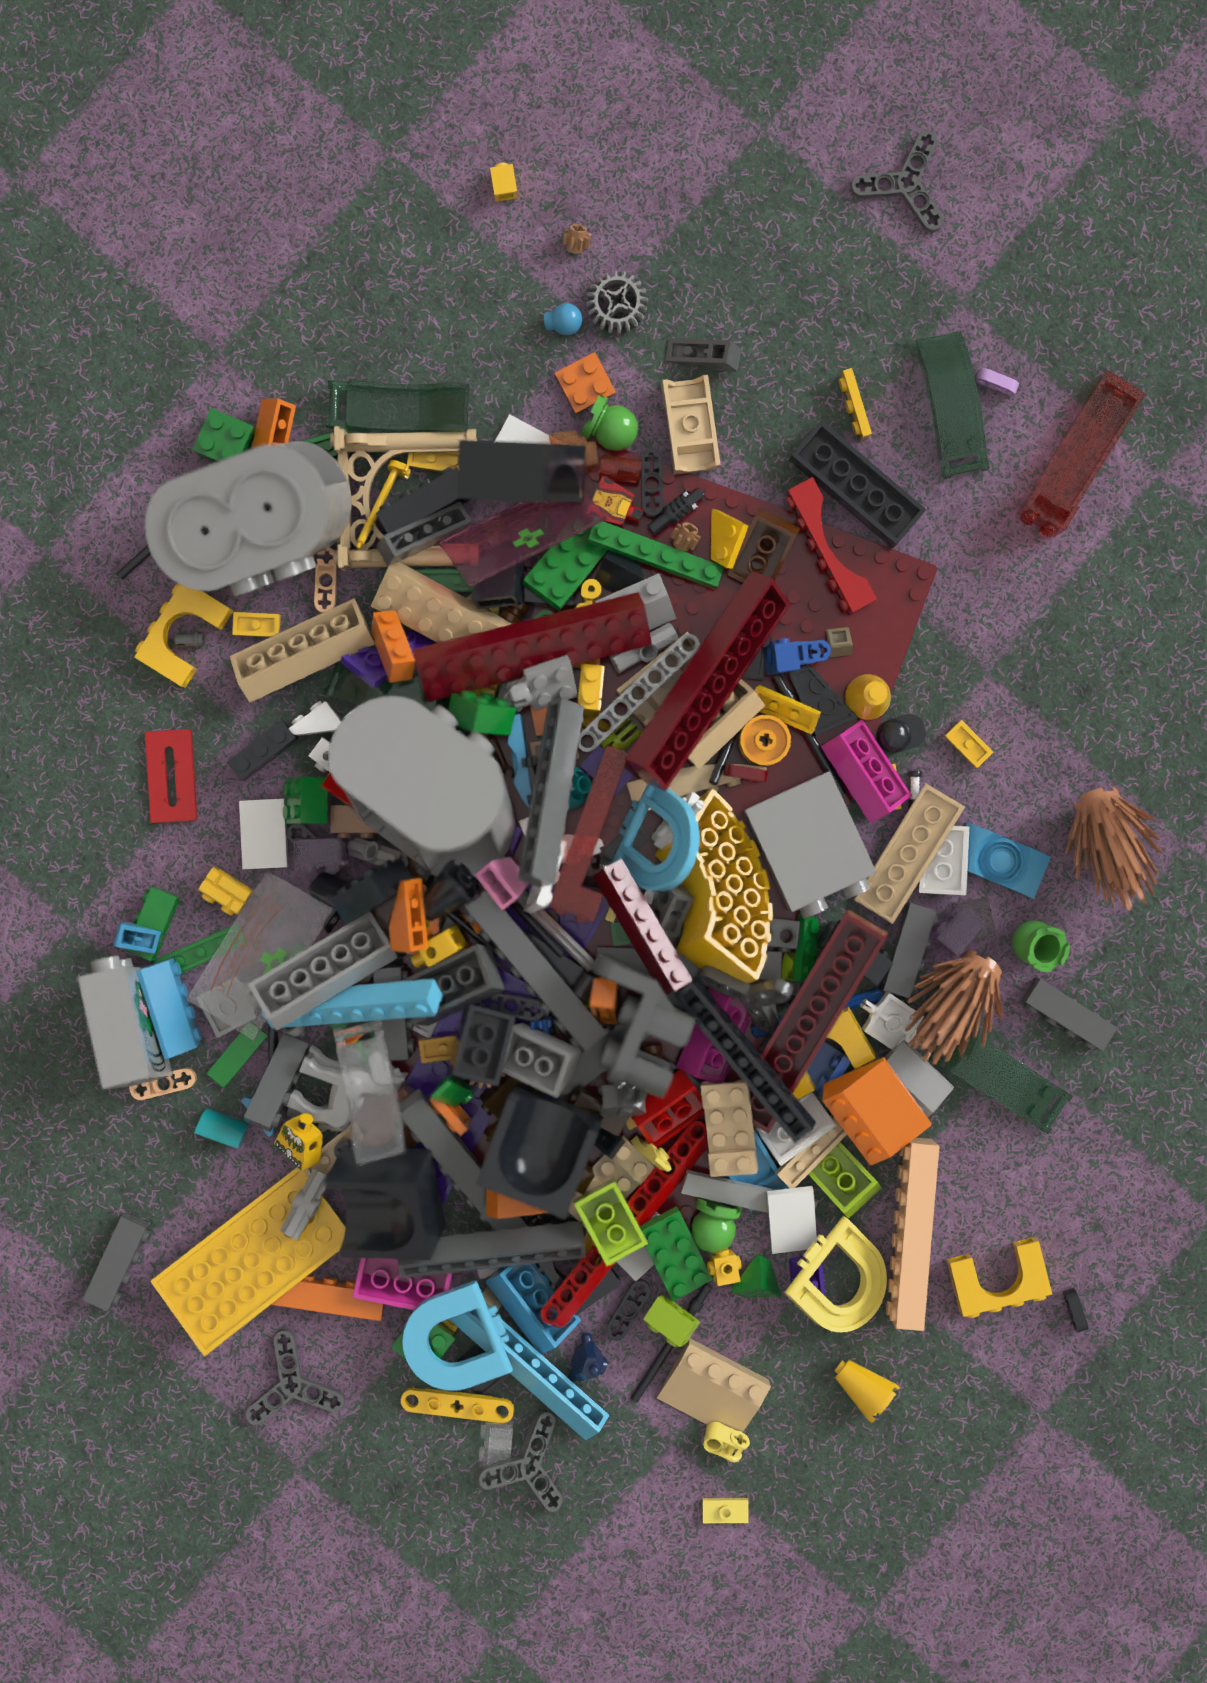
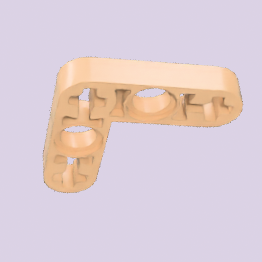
M330 547L318 552L317 555L324 556L326 552H329L333 559H330L328 564H325L323 559H317V567H314L316 568L314 604L321 613L336 606L338 565L334 563V550ZM325 574L331 575L333 580L332 584L328 587L320 584V578ZM319 589L323 591L332 590V594L327 593V600L331 602V605H327L326 609L319 605V601L324 599V593H319Z
M181 1068L173 1070L172 1074H175V1079L182 1077L183 1072L186 1075H191L188 1084L185 1081L177 1082L176 1085L178 1087L174 1088V1079L172 1076L165 1077L170 1082L167 1090L159 1088L158 1080L141 1084L143 1087H147L143 1096L140 1092H136L139 1084L130 1086L129 1089L132 1097L137 1100H144L188 1089L195 1084L197 1076L191 1068Z

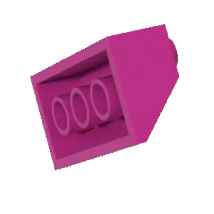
M863 719L821 746L826 757L836 769L838 776L843 780L851 796L856 800L870 824L889 814L912 796Z
M710 988L708 990L745 1035L752 1018L744 1004ZM694 1023L676 1067L683 1069L684 1072L696 1078L712 1083H724L731 1065L700 1027Z
M361 1258L353 1298L414 1310L427 1298L450 1290L453 1273L401 1278L398 1269V1259Z

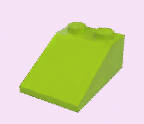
M841 1142L808 1174L848 1219L882 1188Z
M613 1178L572 1200L606 1266L648 1244Z

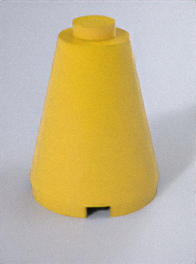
M871 674L861 675L853 679L845 693L846 706L858 718L864 720H873L882 716L888 709L891 701L888 685L880 677Z
M842 1360L834 1370L837 1373L835 1379L870 1423L876 1420L873 1415L876 1416L877 1413L881 1415L896 1395L893 1390L896 1391L900 1388L896 1383L851 1360H848L846 1363Z

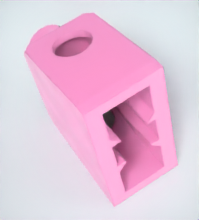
M510 857L491 861L475 874L501 910H504L519 898L529 885L527 882L518 880L520 866L516 865Z

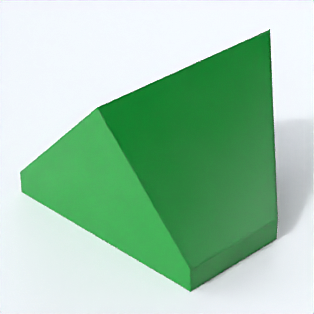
M758 1253L741 1275L740 1282H737L731 1289L734 1294L744 1298L782 1297L771 1261Z

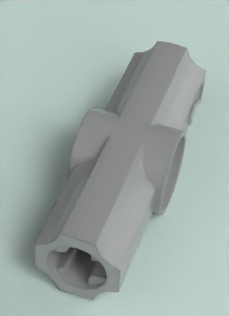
M667 623L651 632L652 645L610 655L609 658L615 670L621 673L641 661L650 662L654 660L659 651L672 645L679 639L673 626Z
M356 837L354 840H350L347 847L349 856L371 863L377 867L389 859L395 862L401 858L406 867L408 864L405 853L382 846L374 841L369 842Z
M314 1168L303 1190L301 1189L293 1200L292 1210L280 1230L281 1232L299 1240L308 1221L314 1217L320 1207V1199L326 1190L324 1181L327 1174Z

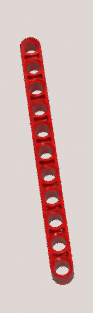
M692 1122L667 1152L669 1156L667 1161L670 1167L675 1166L674 1171L668 1174L667 1171L655 1167L627 1202L638 1226L645 1224L653 1217L684 1178L686 1170H690L708 1148L707 1129L703 1122ZM704 1130L703 1135L697 1138L698 1132ZM689 1148L688 1154L683 1156V1151ZM660 1184L659 1190L654 1192L655 1186ZM646 1202L644 1209L640 1211V1205ZM595 1243L586 1253V1258L580 1260L542 1308L541 1318L545 1323L556 1328L564 1327L616 1263L614 1262L606 1266L602 1258L600 1264L596 1265V1260L601 1254ZM587 1274V1279H586V1281L582 1284V1282H581V1281H582V1278H583L584 1275ZM572 1292V1298L567 1302V1297ZM555 1311H557V1317L553 1320V1314Z

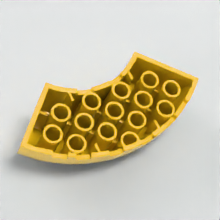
M711 789L699 798L705 807L696 814L699 827L698 853L690 873L680 883L683 884L694 899L684 919L683 932L676 951L701 970L704 966H711L745 983H751L758 979L767 957V954H765L767 944L771 940L769 929L773 912L772 903H769V880L766 870L762 869L758 858L761 856L754 840H750L744 829L746 826L742 821L739 822L731 812L733 810L731 806L714 789ZM673 841L662 849L658 848L655 856L662 863L669 856Z

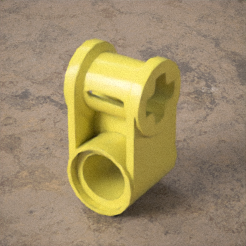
M720 1422L709 1423L706 1427L703 1443L705 1450L721 1456L730 1462H738L742 1457V1451L747 1449L750 1444L749 1438L743 1432L729 1428Z

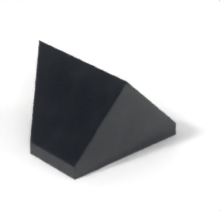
M608 551L594 580H597L601 586L614 592L645 580L639 561Z

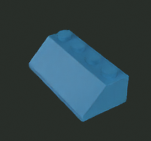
M173 957L147 965L136 971L164 1060L197 1048L201 1044L202 1033L194 1022L195 1011L192 1005L189 1006L187 1000L188 989L185 984H182L180 978L182 972L179 963L175 962Z
M535 1263L501 1267L485 1283L540 1354L555 1349L579 1324L581 1319L578 1315L574 1314L569 1322L561 1328L545 1323L541 1318V1310L555 1293L548 1283L551 1280L546 1273L542 1275ZM555 1311L553 1314V1320L557 1317V1311Z

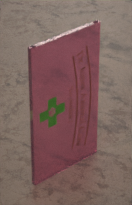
M584 491V502H520L439 543L440 547L465 579L467 585L471 587L607 520V518Z

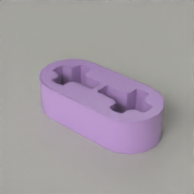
M979 368L975 377L977 383L1009 396H1014L1019 386L1018 381L986 368Z

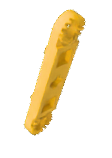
M409 1387L401 1396V1405L406 1411L438 1416L506 1423L511 1420L515 1410L512 1401H509L507 1398H496L479 1394ZM415 1395L418 1398V1404H409L407 1396ZM456 1400H459L460 1405H463L459 1410L456 1409L455 1405H452ZM498 1406L507 1407L509 1413L505 1416L499 1415L497 1413Z

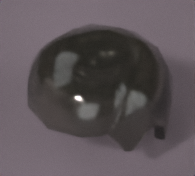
M602 853L594 855V858L597 860L595 863H587L581 880L583 885L599 888L593 876L603 868L611 865L609 857Z

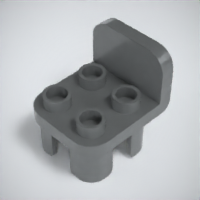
M598 953L592 966L593 972L641 992L639 997L627 993L617 1017V1023L626 1026L621 1040L609 1036L599 1059V1067L608 1070L607 1081L619 1086H622L624 1082L663 1098L672 1079V1073L669 1071L670 1065L663 1059L639 1050V1045L644 1033L647 1032L675 1045L685 1046L693 1029L695 1018L686 1011L674 1007L662 991L660 985L655 979L651 978L649 973Z

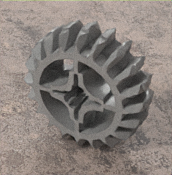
M616 270L613 271V277H610L608 273H604L605 280L603 281L598 277L596 279L598 285L591 284L590 289L593 292L587 293V298L590 301L586 302V306L592 308L588 311V315L591 317L595 316L593 319L594 324L602 321L600 324L601 330L605 329L606 325L609 326L608 333L610 334L613 332V327L617 328V334H621V327H624L626 332H630L629 324L631 323L635 328L638 327L637 320L643 321L644 316L642 313L647 312V307L644 304L648 303V298L643 297L646 294V289H639L642 284L641 281L633 283L634 275L627 279L625 271L622 272L621 277L617 276ZM612 286H621V288L616 292H612L610 290L605 291L607 288ZM629 290L636 300L635 309L626 300ZM600 296L609 305L606 315L601 311L598 304ZM622 296L621 304L618 303L613 308V300L617 301ZM617 313L629 314L621 319L613 318Z

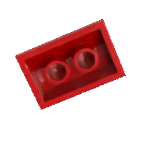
M680 1069L672 1074L671 1082L664 1097L660 1098L647 1093L645 1098L646 1113L640 1116H632L631 1118L647 1141L658 1148L703 1116L705 1110L703 1109L702 1096L683 1069Z

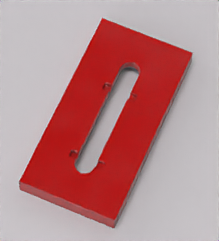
M192 729L145 732L151 823L198 820ZM167 747H172L174 751L177 804L174 807L169 805L165 754Z

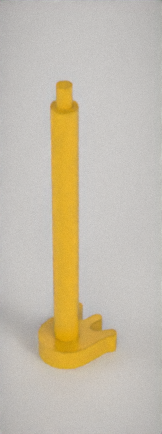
M390 460L387 466L390 474L357 539V549H360L365 544L378 517L376 513L380 511L379 507L384 504L397 476L409 479L411 469H409L408 464Z

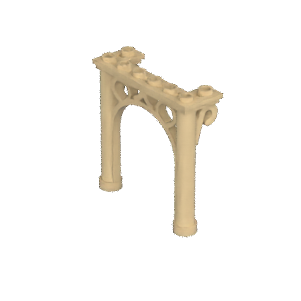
M334 426V433L330 434L331 447H334V450L338 453V460L336 461L343 470L349 487L350 476L357 482H365L364 486L360 485L359 491L351 496L352 506L357 507L360 510L361 516L365 515L366 519H368L371 513L370 490L372 482L378 470L389 459L406 453L459 452V440L477 441L476 429H467L464 432L347 434L344 429ZM356 452L349 459V453ZM366 452L387 453L374 463L373 459ZM361 457L367 459L371 466L370 471L364 477H358L354 473V462ZM362 498H363V505L359 502V500H361ZM350 514L348 525L337 540V543H340L338 544V550H334V563L338 565V568L348 571V569L389 567L378 549H369L374 545L377 538L381 540L384 536L375 523L371 529L373 534L369 542L362 545L360 549H352V543L354 546L358 543L356 540L357 527L365 525L367 520L359 519L351 526ZM479 545L432 546L399 562L408 567L470 566L471 568H480Z

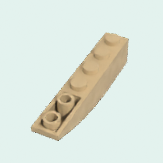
M713 764L703 765L700 769L695 766L681 768L668 788L680 797H686L691 792L696 794L698 791L705 790L706 793L711 789L718 791L719 785L727 783V787L741 784L740 778L724 776L723 770L718 785L710 784L709 780L716 765ZM732 764V765H738V766H744V767H750V768H756V769L767 770L766 767H763V766H753V765H743V764ZM643 779L626 783L631 802L633 800L640 801L647 783Z

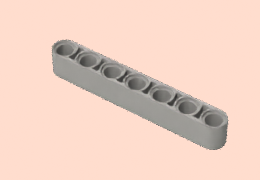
M685 634L580 733L579 749L589 752L603 742L696 653L699 648L697 637L692 634ZM687 638L695 642L694 650L689 652L682 648V642ZM671 654L678 658V664L673 668L665 664V658ZM651 671L660 672L662 678L659 683L653 684L649 682L648 674ZM639 686L644 689L645 695L642 699L635 700L631 696V691L634 687ZM622 702L627 705L628 711L624 716H618L615 713L614 708L616 704ZM605 718L610 721L611 728L609 731L602 732L599 730L598 722L601 719ZM588 734L593 737L594 744L592 747L585 748L581 744V738L584 735Z

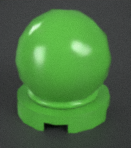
M600 395L590 412L594 414V417L585 423L580 436L587 440L591 436H595L598 443L608 450H625L637 438L638 422L636 417L626 407L620 405L609 406L607 404L608 398Z
M1026 921L1017 927L1012 936L1011 946L1018 959L1041 972H1051V969L1058 965L1062 966L1069 955L1070 945L1065 937L1066 934L1043 921Z
M697 1197L695 1206L701 1212L692 1221V1238L695 1244L703 1251L709 1253L723 1252L731 1246L736 1236V1225L733 1219L740 1217L742 1207L730 1206Z

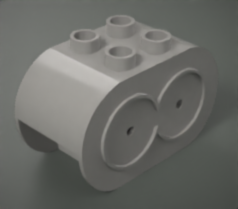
M304 441L263 445L163 484L156 490L147 507L145 518L146 538L154 560L162 571L175 582L187 588L201 591L216 590L230 585L234 596H238L275 582L271 569H273L275 577L279 581L317 567L312 554L331 547L341 537L348 525L352 507L351 491L347 478L337 461L317 445Z
M389 696L370 700L351 711L339 724L332 737L328 754L331 773L335 781L347 794L354 809L351 808L354 814L363 823L435 877L450 860H456L454 863L457 865L464 864L470 869L473 876L476 877L475 874L491 861L502 859L507 853L514 837L515 814L500 771V765L490 756L494 752L493 746L476 732H472L466 738L456 731L457 720L441 706L437 705L430 712L418 702L404 697Z

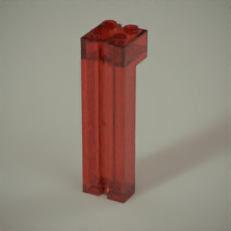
M1109 370L1102 374L1016 514L1021 516L1019 519L1029 526L1034 523L1039 526V532L1049 538L1051 536L1056 537L1067 529L1080 508L1078 506L1080 500L1143 401L1146 393Z
M606 746L549 904V906L553 907V912L564 916L569 912L575 915V920L588 924L589 920L594 921L603 894L581 885L625 766V757L628 754L610 746Z

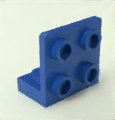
M826 1042L822 1044L807 1069L816 1086L815 1090L822 1097L824 1083L842 1076L851 1063L848 1056Z

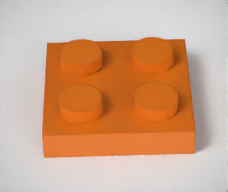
M595 352L555 372V376L575 415L594 406L600 395L609 398L616 394Z
M432 1097L430 1098L431 1107L438 1115L442 1114L447 1120L446 1124L452 1132L455 1133L457 1131L461 1136L468 1130L472 1119L460 1105L454 1107L434 1100Z

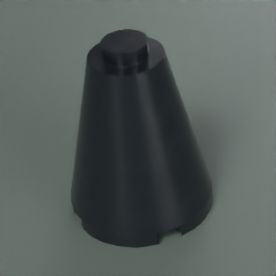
M450 860L445 864L423 895L425 920L433 921L481 897L482 891L481 889L478 891L476 887L479 882L467 866L462 863L459 865L455 864L456 860Z

